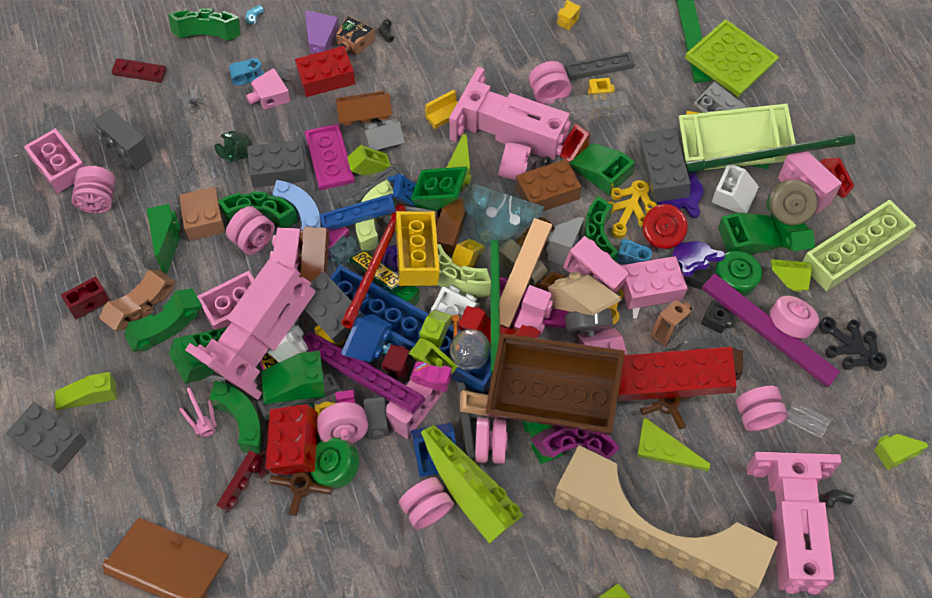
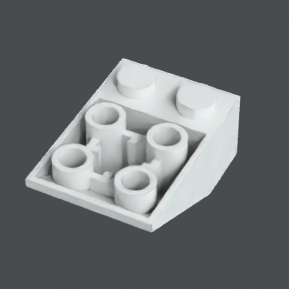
M299 317L276 350L273 351L269 348L267 351L278 362L299 353H305L308 350L302 338L304 335L303 331L298 325Z

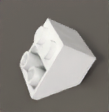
M727 165L716 188L712 203L737 213H748L759 186L745 169L735 165Z

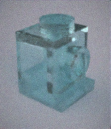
M342 236L333 247L328 249L330 259L343 267L350 263V257L359 253L357 241L350 236L348 238Z

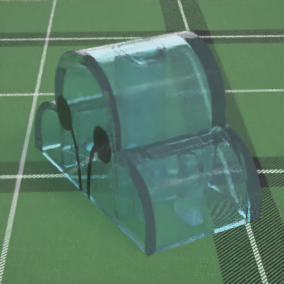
M472 184L463 197L465 211L469 216L476 219L475 232L478 239L488 246H491V240H497L500 246L517 231L526 229L532 224L534 218L538 219L541 216L544 206L476 184Z

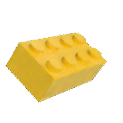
M396 211L395 228L399 286H438L440 269L435 212Z

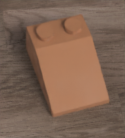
M216 187L180 195L181 214L189 241L226 232L221 209L218 204Z

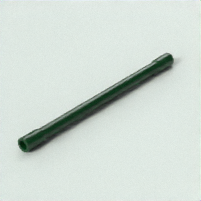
M852 133L834 138L742 154L686 162L687 172L691 173L714 167L830 147L848 146L855 144V135Z

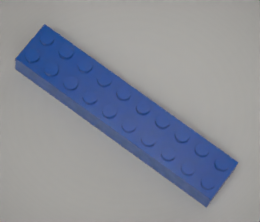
M341 265L338 266L330 277L351 301L363 277ZM371 283L359 309L365 316L374 314L392 324L393 326L390 330L392 334L387 342L392 343L394 346H403L409 351L419 341V333L426 317L429 315L374 283ZM449 325L439 350L458 366L451 378L459 383L464 382L466 387L476 393L485 394L491 385L492 379L491 348L457 330L459 350L457 352L452 351L454 327Z

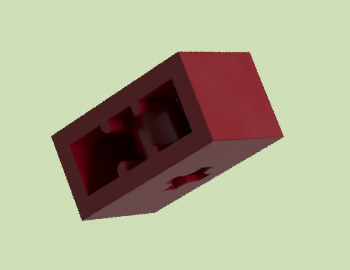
M96 276L61 294L75 320L110 301Z
M390 345L382 363L383 373L404 384L411 370L410 354H408L410 351L400 345Z

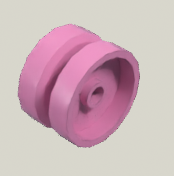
M544 62L536 66L529 74V83L538 103L544 105L559 103L568 97L572 90L566 70L560 62Z
M248 206L237 212L230 220L226 228V236L231 242L238 245L244 253L251 255L259 252L267 245L274 233L275 227L274 223L267 217L262 216V213L256 208Z
M763 386L755 388L737 398L736 405L740 414H743L741 419L746 430H765L787 419L789 415L784 403H780L782 397L778 387Z
M477 417L475 463H486L488 461V450H492V461L494 464L505 463V451H507L508 440L506 418H495L493 431H489V419Z
M436 477L416 484L399 500V506L405 514H410L409 521L416 530L434 524L443 518L453 507L454 502L447 493H442L444 487Z

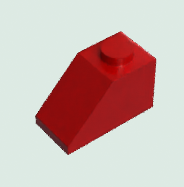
M822 159L820 163L842 183L837 195L845 198L854 188V184L841 159Z

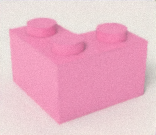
M529 285L514 329L521 328V325L533 326L541 331V336L545 325L542 324L544 318L548 319L552 311V293Z

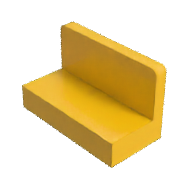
M452 90L425 104L426 119L434 129L449 122V117L458 103L456 101V91Z

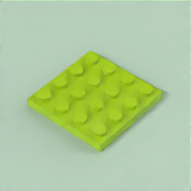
M726 19L689 50L684 57L737 97H740L779 59L776 54Z

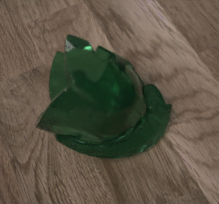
M229 131L220 136L224 139V147L220 143L214 145L218 156L226 159L228 163H232L239 159L248 158L247 146H253V143L246 134Z

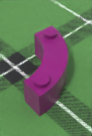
M560 426L549 427L531 438L539 452L551 458L565 450L578 447V445L606 459H609L620 449L604 433L566 429Z

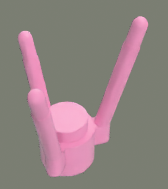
M187 388L189 397L199 417L196 421L197 424L194 423L183 408H180L179 411L192 426L197 436L208 437L215 433V428L218 427L215 421L213 405L209 400L210 419L207 416H203L191 388Z

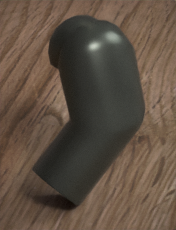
M384 19L380 25L379 33L388 43H391L394 40V36L390 33L392 22L389 19Z
M546 156L536 160L532 170L552 164L551 158Z
M833 490L825 494L823 503L829 508H833L835 502L838 501L851 505L854 495L841 490Z

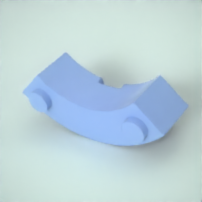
M276 180L272 195L276 198L284 199L295 208L296 215L302 224L301 230L304 227L322 228L319 211L313 199L296 185Z

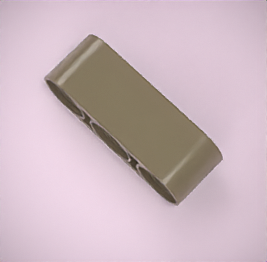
M507 239L499 247L500 261L513 270L522 247L514 240ZM539 260L529 281V284L532 286L548 273L545 265Z

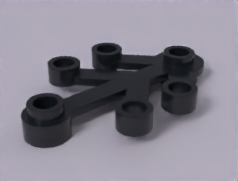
M824 317L821 320L819 329L822 333L831 334L847 345L838 347L835 345L828 346L825 351L828 358H835L837 355L860 354L864 357L858 359L846 357L842 362V367L845 370H852L853 367L869 366L872 370L881 371L886 367L887 358L878 351L877 335L875 332L867 331L863 337L864 342L869 344L870 351H868L863 346L859 321L852 319L847 324L848 331L852 333L853 339H851L836 328V321L832 317Z

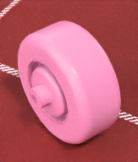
M794 296L779 297L770 310V317L774 325L791 337L807 338L819 324L818 314L813 307Z
M341 402L325 408L319 414L317 427L323 442H327L333 437H340L341 440H346L353 444L367 433L368 421L365 410L361 406L351 402Z

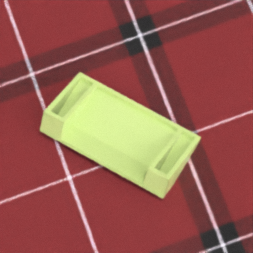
M788 104L679 115L681 148L685 166L686 162L707 160L796 144ZM789 155L732 165L739 167L785 162L786 157ZM726 165V166H720V167L709 168V169H705V170L726 168L727 165Z

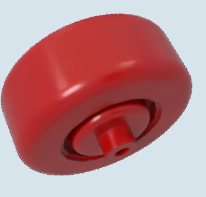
M669 204L653 207L646 213L641 224V231L645 241L650 246L661 250L671 249L679 245L684 240L688 230V223L684 213L679 208Z

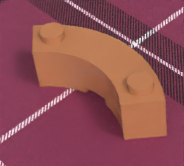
M149 270L143 280L130 293L120 299L108 301L104 305L99 319L115 331L126 329L129 322L149 316L154 311L152 307L159 301L163 302L177 282L161 270Z

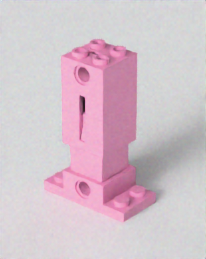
M478 67L449 117L450 140L456 142L459 136L463 135L464 130L477 133L478 129L494 134L495 141L504 144L508 141L531 147L530 153L543 158L548 156L552 161L555 160L557 155L560 156L563 148L562 144L570 133L568 132L571 121H569L570 113L512 93L505 97L490 92V86L485 84L484 69Z
M268 260L227 317L231 323L218 342L211 339L206 348L200 344L198 347H195L189 343L185 350L233 385L258 400L262 393L256 389L258 385L253 382L260 372L256 366L269 348L273 351L276 350L316 291L310 287L311 282L303 277H299L301 273L292 267L288 269L280 261L275 263Z
M755 452L747 465V475H754V477H765L768 475L769 491H775L776 510L772 514L774 540L778 542L775 548L779 590H786V593L796 594L800 591H808V594H821L834 581L825 503L819 502L817 484L820 480L831 477L842 463L841 455Z

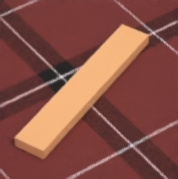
M534 218L500 298V325L508 329L511 327L551 231L552 224Z

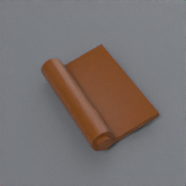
M138 517L111 556L104 560L102 569H104L103 573L159 598H207V589L229 555Z

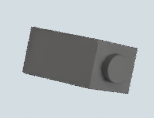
M385 398L364 399L365 413L368 421V437L381 439L384 436H389Z

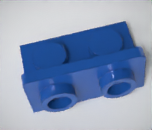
M402 174L389 176L387 181L394 184L392 197L409 207L417 208L410 200L416 182L408 180Z

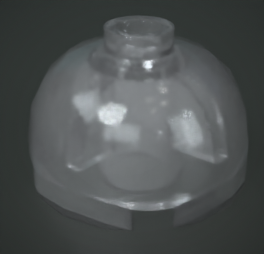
M475 329L460 331L453 338L450 346L453 362L459 368L465 370L481 368L487 362L490 354V342L487 337Z

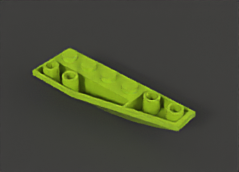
M432 425L421 432L429 454L449 492L489 543L498 538L524 516L520 508L507 496L506 491L442 433L440 429Z

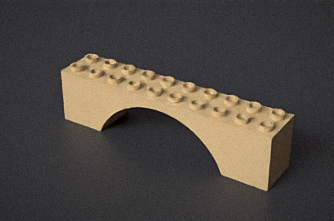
M578 445L556 488L554 502L561 509H569L575 512L579 518L589 519L595 522L597 527L601 529L607 528L613 531L617 537L621 539L627 538L633 541L635 546L653 551V554L661 559L667 558L678 568H686L692 571L696 577L706 578L712 581L716 587L732 591L738 598H751L759 589L778 543L738 522L720 533L698 538L681 537L661 531L642 519L628 503L619 483L617 463Z

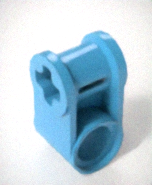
M251 58L246 61L232 63L229 67L232 83L239 86L250 83L262 76L264 72L260 68V60Z
M623 239L620 242L616 261L626 265L651 261L652 251L646 246Z

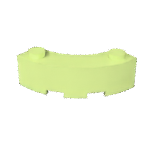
M385 180L371 189L361 202L388 194L392 195L393 188ZM393 198L394 205L396 206V199ZM382 216L355 224L361 252L364 250L369 252L376 249L379 245L376 224Z
M439 244L440 272L438 285L448 288L452 285L460 289L459 293L464 296L470 294L476 298L489 297L491 280L487 268L459 267L452 263V259L447 256L441 244Z

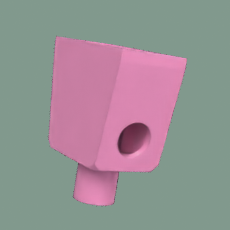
M274 68L253 80L251 83L253 92L246 95L250 105L259 101L263 109L291 102L289 91Z

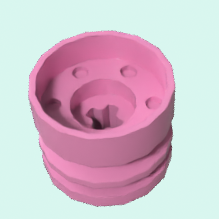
M97 166L79 168L76 171L75 187L72 194L73 205L89 213L108 211L112 205L115 184L113 173Z

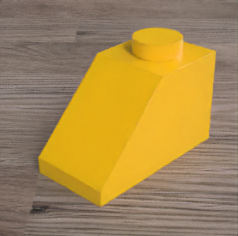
M467 239L456 245L452 256V263L459 267L473 268L486 246L472 239Z

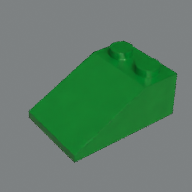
M467 166L421 170L410 200L417 208L438 211L458 199L468 171Z
M169 204L147 208L154 255L162 272L165 274L168 273L180 240L179 232L182 231L176 211H172Z
M320 351L299 353L261 371L264 404L325 397Z

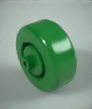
M734 250L725 253V259L717 262L715 266L716 275L743 296L751 294L762 278V269L759 262L752 255L744 251Z
M333 437L327 442L321 441L316 446L315 471L310 473L313 479L323 486L332 487V489L342 488L353 480L358 471L359 453L352 443L341 440L340 437Z

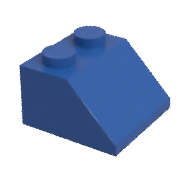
M374 314L356 318L341 354L366 362L380 359L384 352L383 346L391 337L392 331L390 330L393 325Z
M451 423L435 425L456 445ZM428 427L411 430L420 477L439 474L421 433Z

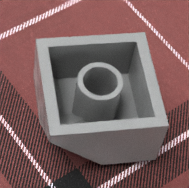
M583 217L563 220L559 225H556L554 232L549 233L546 248L548 261L564 266L569 251L581 239Z

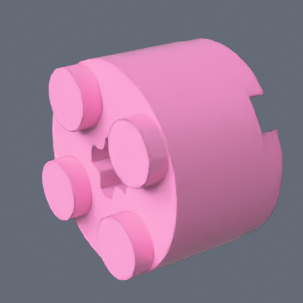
M506 141L498 176L516 181V176L526 171L531 147Z

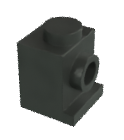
M712 300L703 316L701 324L722 334L725 328H730L734 318L731 317L732 312L715 304V301Z

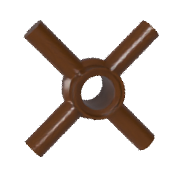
M694 396L660 398L658 402L640 408V412L643 416L657 410H661L665 414H671L678 429L681 430L686 427V424L678 411L680 402ZM665 400H671L673 404H668Z
M309 472L296 473L291 479L273 475L270 477V484L290 487L291 492L294 494L289 511L291 516H297L301 499L308 496L311 491L331 495L332 487L312 483L311 478L308 476ZM300 482L306 483L303 488L296 487Z

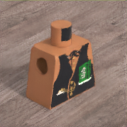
M347 16L336 34L338 47L344 46L346 52L349 51L358 55L375 41L374 28Z
M678 300L671 303L659 314L651 336L666 347L686 325L691 314V305L688 302L681 303Z

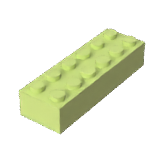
M888 200L806 253L802 262H810L812 268L811 276L827 292L909 238L916 224L891 200Z

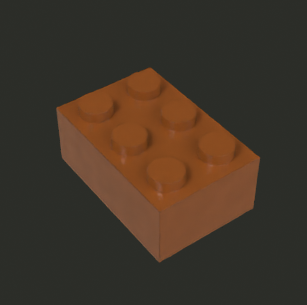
M387 90L335 98L339 123H343V125H352L354 121L361 120V123L370 122L371 118L384 120L392 115L390 96Z
M567 159L516 176V190L529 216L580 199L581 185Z

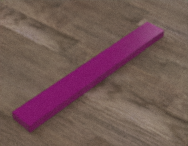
M715 273L701 288L824 386L829 387L840 373L839 370L798 338L791 337L779 330L774 325L770 316Z
M309 331L303 338L308 347L306 352L320 351L322 362L384 397L413 415L426 400L422 394L368 363L342 355L343 349L312 331Z

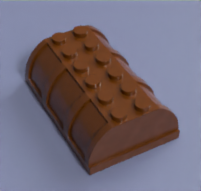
M500 333L485 414L495 418H508L527 423H540L565 427L566 429H579L612 435L625 350Z

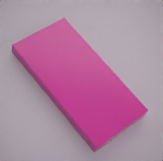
M339 124L304 131L319 190L355 183Z

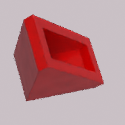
M575 124L563 143L560 156L567 159L570 163L589 146L591 133Z

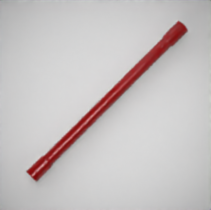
M401 204L395 206L396 211H406V208ZM396 212L392 213L388 226L357 292L341 321V324L346 328L353 327L362 302L396 231Z

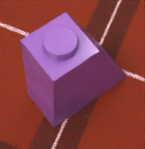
M306 11L305 17L310 54L330 50L339 30L338 17Z

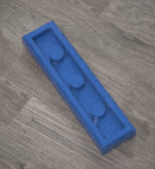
M388 194L319 215L322 228H330V231L394 213L396 209L392 195Z

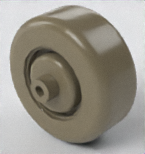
M797 179L785 180L779 183L771 192L769 198L770 210L775 218L782 223L799 225L808 221L815 213L817 196L813 188L807 183Z

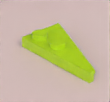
M643 419L637 457L709 471L710 463L648 419Z

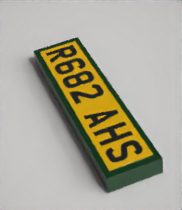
M364 250L350 257L349 260L353 266L365 274L373 256ZM382 262L380 263L373 281L392 295L407 287L399 286L398 274Z

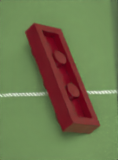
M121 58L116 59L111 70L114 76L162 83L167 71L164 65Z
M249 450L216 506L228 513L237 506L239 502L238 497L242 491L247 489L250 477L261 465L262 458L257 453Z

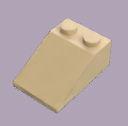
M579 271L572 272L568 277L558 279L554 284L548 286L549 292L552 293L551 301H553L552 307L554 309L570 312L577 311L581 314L593 316L621 301L620 296L592 276L581 274Z

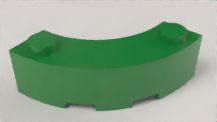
M200 8L199 11L189 12V9L168 14L171 32L178 38H186L192 35H213L228 41L241 36L239 17L226 11L218 13L214 12L213 9Z
M266 192L235 193L218 200L221 212L229 222L237 212L248 206L256 208L262 213V216L267 217L279 228H288L298 221L295 208L280 197L276 198L267 195Z
M768 195V199H767V201H766V205H767V209H768V210H770V206H769V198H770V195ZM771 212L773 223L785 248L790 251L815 248L813 229L807 227L805 223L799 225L784 224L775 218Z
M597 196L587 213L584 236L593 240L597 247L603 252H607L616 262L618 250L609 242L604 232V226L611 217L613 206Z
M193 288L175 291L169 301L163 306L164 310L155 316L150 314L142 319L128 323L124 336L132 351H147L151 347L176 335L198 316L202 304Z
M215 381L209 398L213 408L228 413L238 422V444L242 452L248 453L251 450L257 454L261 453L264 444L263 430L252 403L235 387Z

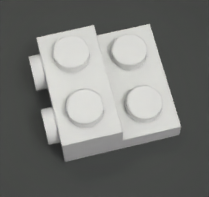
M452 285L449 288L443 286L430 313L433 310H438L450 315H458L461 319L467 305L479 307L480 304L476 302V297L470 294L464 296L459 293L460 289ZM451 321L450 326L454 327V323Z

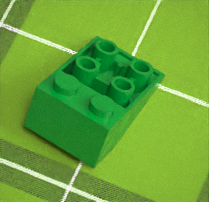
M591 143L569 165L609 196L612 189L618 188L633 174L635 162L621 151Z
M739 212L721 217L718 231L727 252L738 250L751 255L784 246L770 215Z
M228 327L173 339L168 354L185 384L203 380L217 373L185 350L189 343L195 347H198L200 344L206 348L211 339L218 342Z

